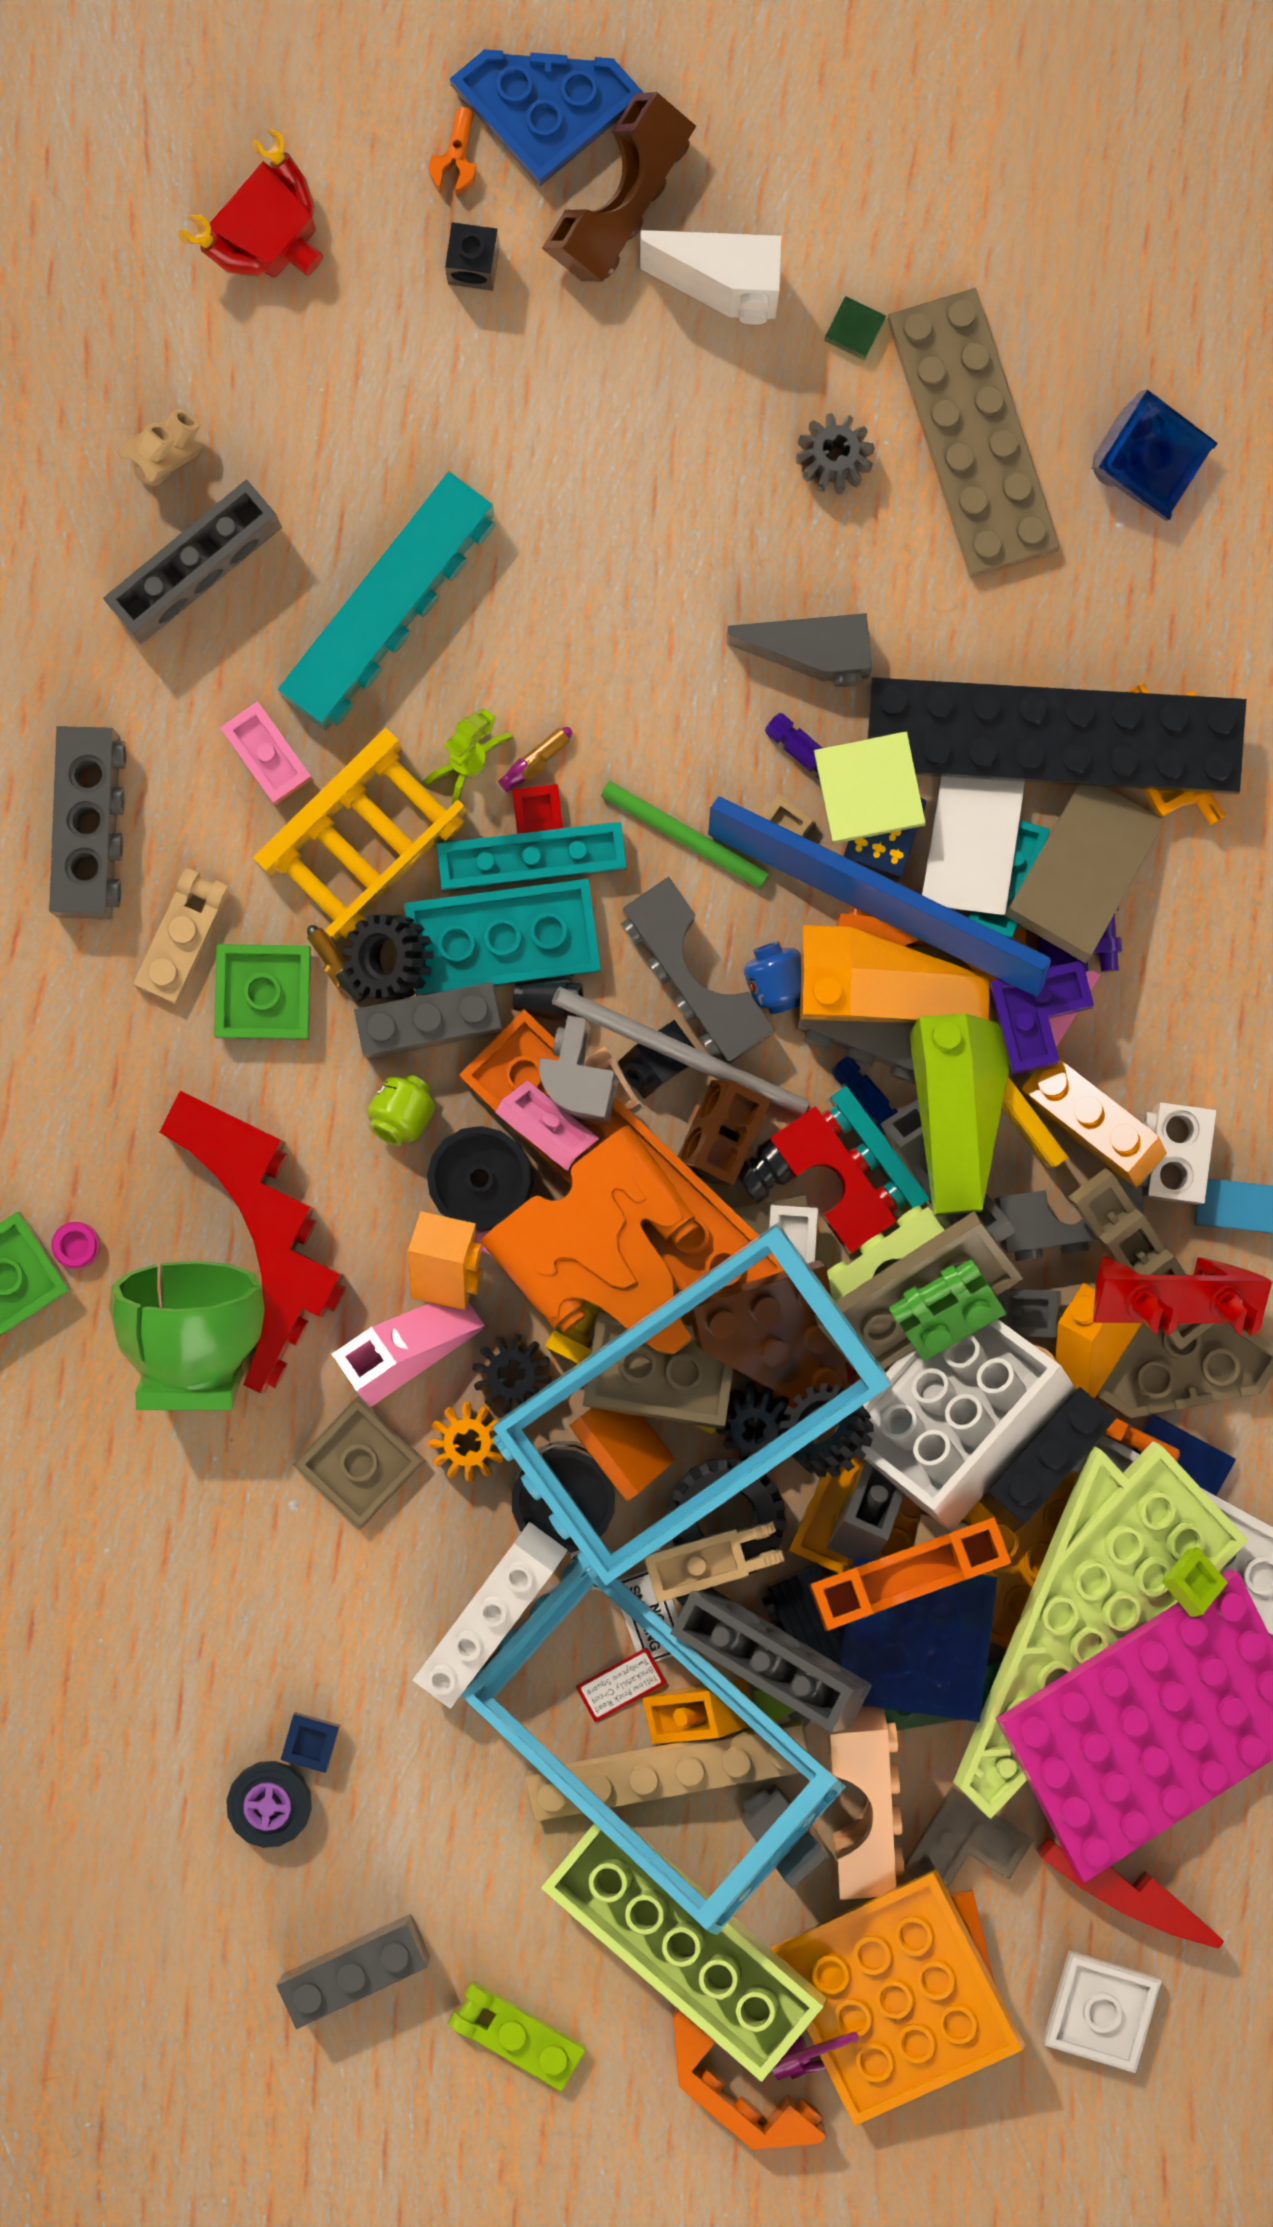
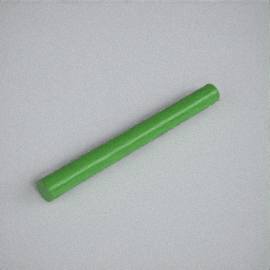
M609 781L601 794L602 798L758 889L762 888L769 876L768 872L612 781Z

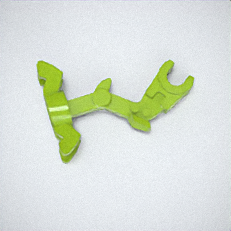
M485 708L481 711L478 710L477 714L473 713L469 717L463 718L455 727L457 732L444 744V747L450 751V764L435 770L422 782L429 786L440 780L443 776L455 771L459 776L453 793V805L457 800L460 801L466 778L475 777L484 770L487 758L486 753L496 746L509 741L514 736L507 732L495 736L481 745L478 741L485 734L488 735L490 733L495 716Z

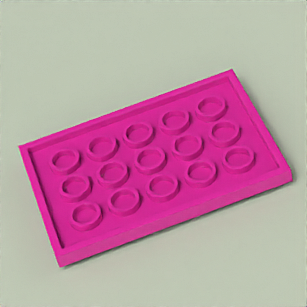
M1232 1569L1222 1574L1228 1584L1203 1615L1190 1617L1178 1602L995 1718L1075 1875L1084 1883L1273 1760V1641L1240 1574Z

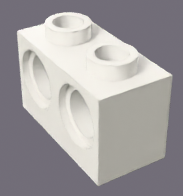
M1160 1102L1153 1105L1152 1113H1145L1143 1124L1160 1137L1167 1154L1140 1184L1142 1186L1143 1198L1193 1205L1205 1203L1216 1110ZM1173 1117L1183 1120L1188 1128L1187 1137L1182 1143L1173 1142L1166 1133V1125ZM1167 1163L1177 1166L1182 1174V1181L1175 1190L1165 1187L1160 1179V1171Z

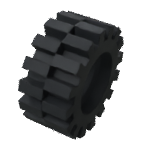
M401 915L367 916L368 921L360 920L355 924L359 932L350 931L347 939L352 941L353 945L344 946L343 954L351 955V961L343 962L345 970L354 971V974L348 977L351 985H359L357 988L358 992L375 999H403V997H411L416 994L414 988L422 989L426 984L421 975L430 976L432 971L431 967L425 966L426 959L434 960L433 951H425V946L432 944L430 937L420 935L425 930L421 924L413 923L414 919ZM387 939L393 941L397 951V962L394 970L389 975L383 972L380 964V951Z
M828 1383L820 1384V1392L814 1386L807 1388V1398L803 1399L798 1394L793 1399L798 1405L795 1409L787 1406L784 1415L790 1420L781 1421L780 1430L786 1432L845 1389L837 1384L832 1388ZM862 1405L840 1421L836 1432L828 1440L818 1444H814V1440H812L791 1456L811 1474L814 1472L818 1477L826 1478L827 1472L833 1477L841 1475L840 1466H843L849 1472L855 1467L851 1462L855 1456L861 1461L866 1456L861 1450L862 1445L871 1447L873 1439L867 1433L874 1432V1425L869 1420L872 1417Z

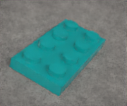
M589 879L404 903L406 917L414 919L413 923L421 924L425 930L420 935L430 937L432 944L425 946V951H433L434 960L426 959L425 966L431 967L432 971L430 976L421 975L426 984L422 989H415L417 997L493 982L495 987L601 972Z

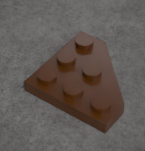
M819 1260L808 1263L832 1297L826 1265ZM785 1271L714 1293L689 1311L697 1347L791 1400L798 1394L803 1399L807 1398L806 1389L814 1386L820 1392V1384L828 1383L832 1388L837 1384L845 1390L849 1387L844 1357L821 1331L814 1318L815 1312Z

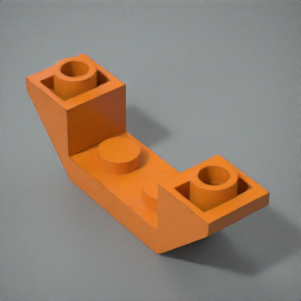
M674 2006L673 2023L679 2087L752 2150L820 2144L826 2137L824 2125L820 2122L823 2119V2115L806 2099L801 2098L797 2103L787 2094L764 2123L759 2121L763 2116L762 2113L750 2101L742 2096L736 2101L723 2090L726 2083L715 2071L706 2065L701 2070L697 2068L698 2063L716 2042Z

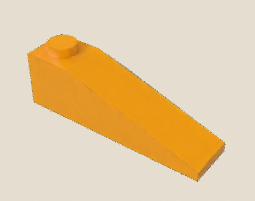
M802 926L800 1020L916 1023L918 1018L923 1016L964 1013L989 1020L990 977L852 927Z

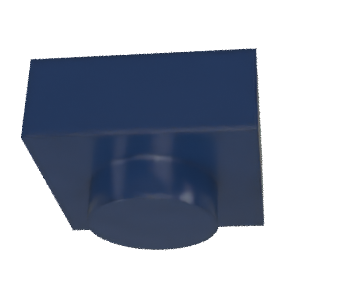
M295 1712L280 1760L326 1773L340 1725Z

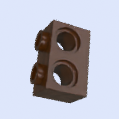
M711 1080L677 1157L698 1177L712 1184L734 1186L771 1100L733 1080Z

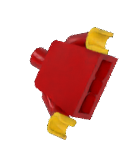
M266 128L274 139L272 149L265 151L257 139H253L252 146L258 155L271 159L270 166L262 161L210 223L201 215H188V219L195 222L198 227V233L195 238L186 230H179L178 235L180 240L186 244L199 243L201 245V252L227 273L255 277L265 273L275 278L290 262L303 274L309 276L316 270L323 259V254L307 242L316 230L313 221L315 204L307 179L290 154L287 152L282 153L284 149L282 135L278 131Z

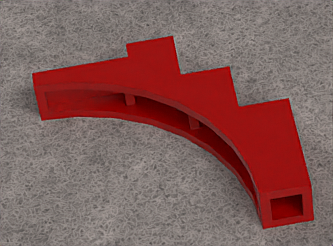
M179 1091L159 1133L190 1151L219 1179L237 1204L254 1242L262 1277V1296L265 1310L261 1337L257 1343V1349L243 1385L258 1393H264L268 1386L276 1388L283 1377L288 1363L281 1359L289 1343L297 1346L309 1323L308 1320L302 1318L305 1311L307 1310L319 1317H324L327 1309L335 1312L346 1291V1287L340 1284L344 1275L295 1251L298 1243L306 1245L316 1226L317 1220L311 1218L315 1208L265 1184L269 1176L276 1179L288 1155L282 1151L286 1142L183 1091Z

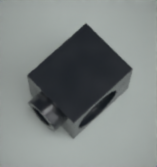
M452 222L445 264L448 285L493 291L500 249L497 228Z

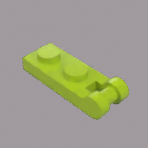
M471 1981L464 1993L467 1997L460 2011L454 2010L447 2024L457 2033L475 2040L562 2092L583 2056L586 2046L480 1983ZM483 2008L495 2013L488 2027L477 2021Z

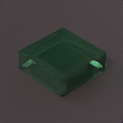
M845 296L825 335L824 341L862 360H866L886 320V315Z

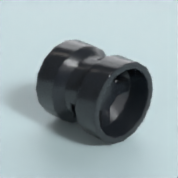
M769 1139L757 1147L756 1155L758 1158L750 1157L745 1159L737 1177L757 1204L769 1196L770 1189L774 1187L772 1184L774 1181L779 1185H785L795 1178L793 1171Z

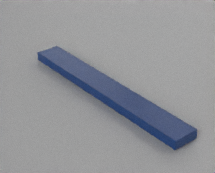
M718 796L710 807L709 836L1038 997L1045 986L1051 962L1050 957L723 797Z

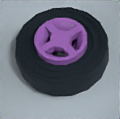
M277 1761L258 1762L244 1769L231 1784L226 1799L227 1817L234 1831L247 1843L262 1848L280 1847L294 1840L307 1825L312 1810L311 1791L304 1777L293 1767Z

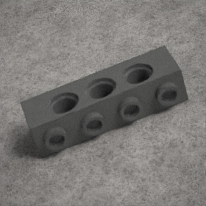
M246 479L103 597V599L141 645L278 532L282 526L277 514Z
M56 726L49 912L56 917L113 919V907H120L121 881L120 879H114L115 861L122 860L123 836L122 833H116L117 815L124 814L125 792L123 787H118V769H125L127 749L126 742L119 741L120 736L113 728ZM93 766L100 767L102 770L100 782L91 788L82 787L80 778L83 771ZM90 812L98 813L100 816L98 829L91 834L80 833L78 825L82 816ZM87 858L97 859V874L90 880H79L77 877V867L80 862Z
M713 1588L691 1591L670 1633L831 1733L852 1726L872 1687V1684Z

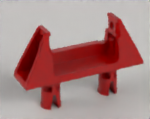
M1102 1256L1095 1283L1093 1321L1095 1323H1145L1156 1336L1158 1329L1163 1331L1165 1335L1171 1334L1177 1328L1178 1323L1229 1324L1240 1336L1242 1330L1247 1332L1248 1335L1253 1336L1260 1330L1263 1324V1317L1273 1281L1252 1271L1203 1257H1197L1193 1275L1138 1274L1121 1262L1113 1261L1109 1256Z

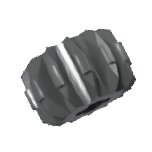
M827 414L826 428L813 420L809 423L808 427L811 435H800L798 439V445L804 451L796 455V463L808 466L803 472V479L805 481H811L817 476L820 477L817 488L820 492H824L827 489L828 482H834L836 493H844L845 479L852 486L858 487L862 482L859 472L870 473L873 463L866 457L874 453V444L862 442L868 432L865 426L859 427L854 431L850 430L853 422V417L850 415L844 418L842 425H836L834 414ZM834 446L841 448L842 454L836 461L828 459V454L833 450Z

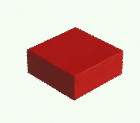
M558 784L512 789L517 834L563 829Z

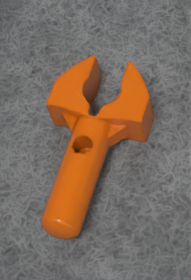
M459 107L456 110L448 151L442 156L431 155L429 173L439 193L442 190L443 176L447 171L451 170L453 165H456L457 172L460 174L455 188L456 196L466 192L475 182L476 164L469 163L465 157L474 118L473 110L468 107Z
M1116 1419L1104 1432V1435L1129 1447L1137 1448L1140 1452H1143L1154 1441L1162 1445L1176 1462L1179 1460V1449L1137 1430L1119 1419Z

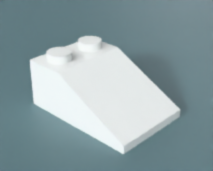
M641 230V270L728 317L739 318V321L742 323L757 325L767 322V319L776 318L780 285L781 236Z

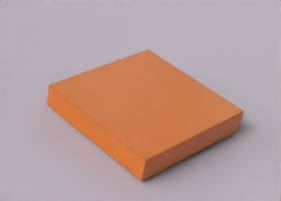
M590 1408L569 1425L627 1502L639 1494L676 1461L675 1457L643 1416Z

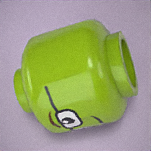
M410 1074L405 1079L401 1077L387 1078L366 1110L368 1119L371 1121L369 1125L370 1130L377 1137L394 1146L417 1141L436 1112L435 1102L428 1094L431 1090L429 1085L420 1078Z

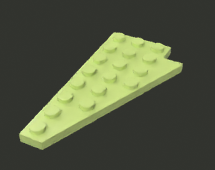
M1152 1441L1123 1473L1101 1449L1092 1446L1086 1454L953 1781L968 1799L990 1819L1027 1781L995 1718L1178 1603L1176 1598L1162 1583V1580L1187 1549L1199 1547L1220 1572L1248 1541L1244 1534L1162 1445Z

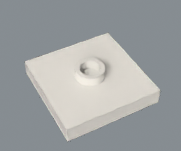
M1069 1950L1042 2040L1043 2044L1136 2073L1162 1980L1153 1975Z

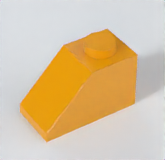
M1083 1283L1058 1321L1055 1361L1062 1366L1076 1389L1081 1387L1091 1397L1095 1398L1142 1323H1095L1093 1321L1095 1289Z
M743 1678L730 1679L738 1689L752 1700L748 1681ZM704 1684L642 1698L652 1744L720 1738L750 1727Z

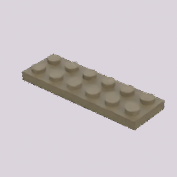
M976 287L888 314L889 328L970 578L1058 551L1060 546Z

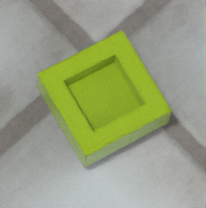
M1199 1547L1187 1549L1162 1580V1583L1190 1617L1203 1615L1228 1584Z

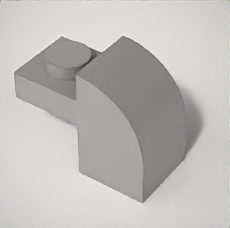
M568 1015L565 1028L558 1027L554 1041L553 1054L559 1056V1061L540 1058L539 1073L541 1082L551 1100L572 1117L610 1125L619 1079L614 1071L584 1066L591 1027L586 1018Z

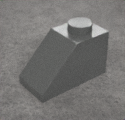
M865 1459L842 1505L827 1545V1549L862 1565L875 1561L887 1543L904 1496L900 1489Z

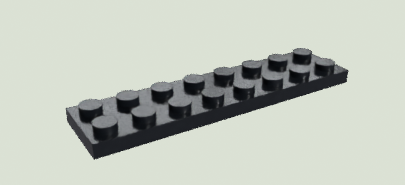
M872 677L868 739L907 731L916 775L1239 795L1247 699Z

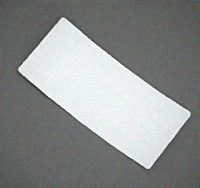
M941 777L922 892L923 896L950 909L998 915L1006 913L1025 782Z

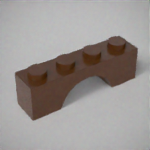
M658 92L636 93L612 131L622 156V175L615 194L604 206L595 211L586 209L564 210L541 249L581 281L603 282L618 267L620 262L619 254L626 242L633 238L642 227V216L649 204L657 199L665 189L667 183L665 178L670 169L689 149V138L696 125Z

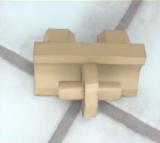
M179 408L171 412L167 419L159 423L153 422L147 425L143 432L123 442L117 453L122 458L133 460L134 474L142 482L151 486L160 485L170 477L172 471L198 457L203 447L194 440V437L200 428V424L185 410Z

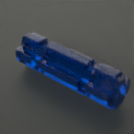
M844 1057L832 1068V1075L841 1085L846 1084L870 1118L874 1117L878 1121L876 1126L887 1136L880 1124L899 1111L896 1108L891 1109L888 1105L890 1103L888 1098L867 1074L863 1076L859 1072L861 1068L853 1059Z

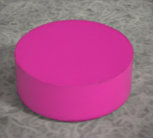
M69 1222L57 1229L52 1238L51 1247L54 1257L60 1264L68 1268L80 1269L91 1265L97 1259L101 1242L99 1235L90 1225L81 1222Z

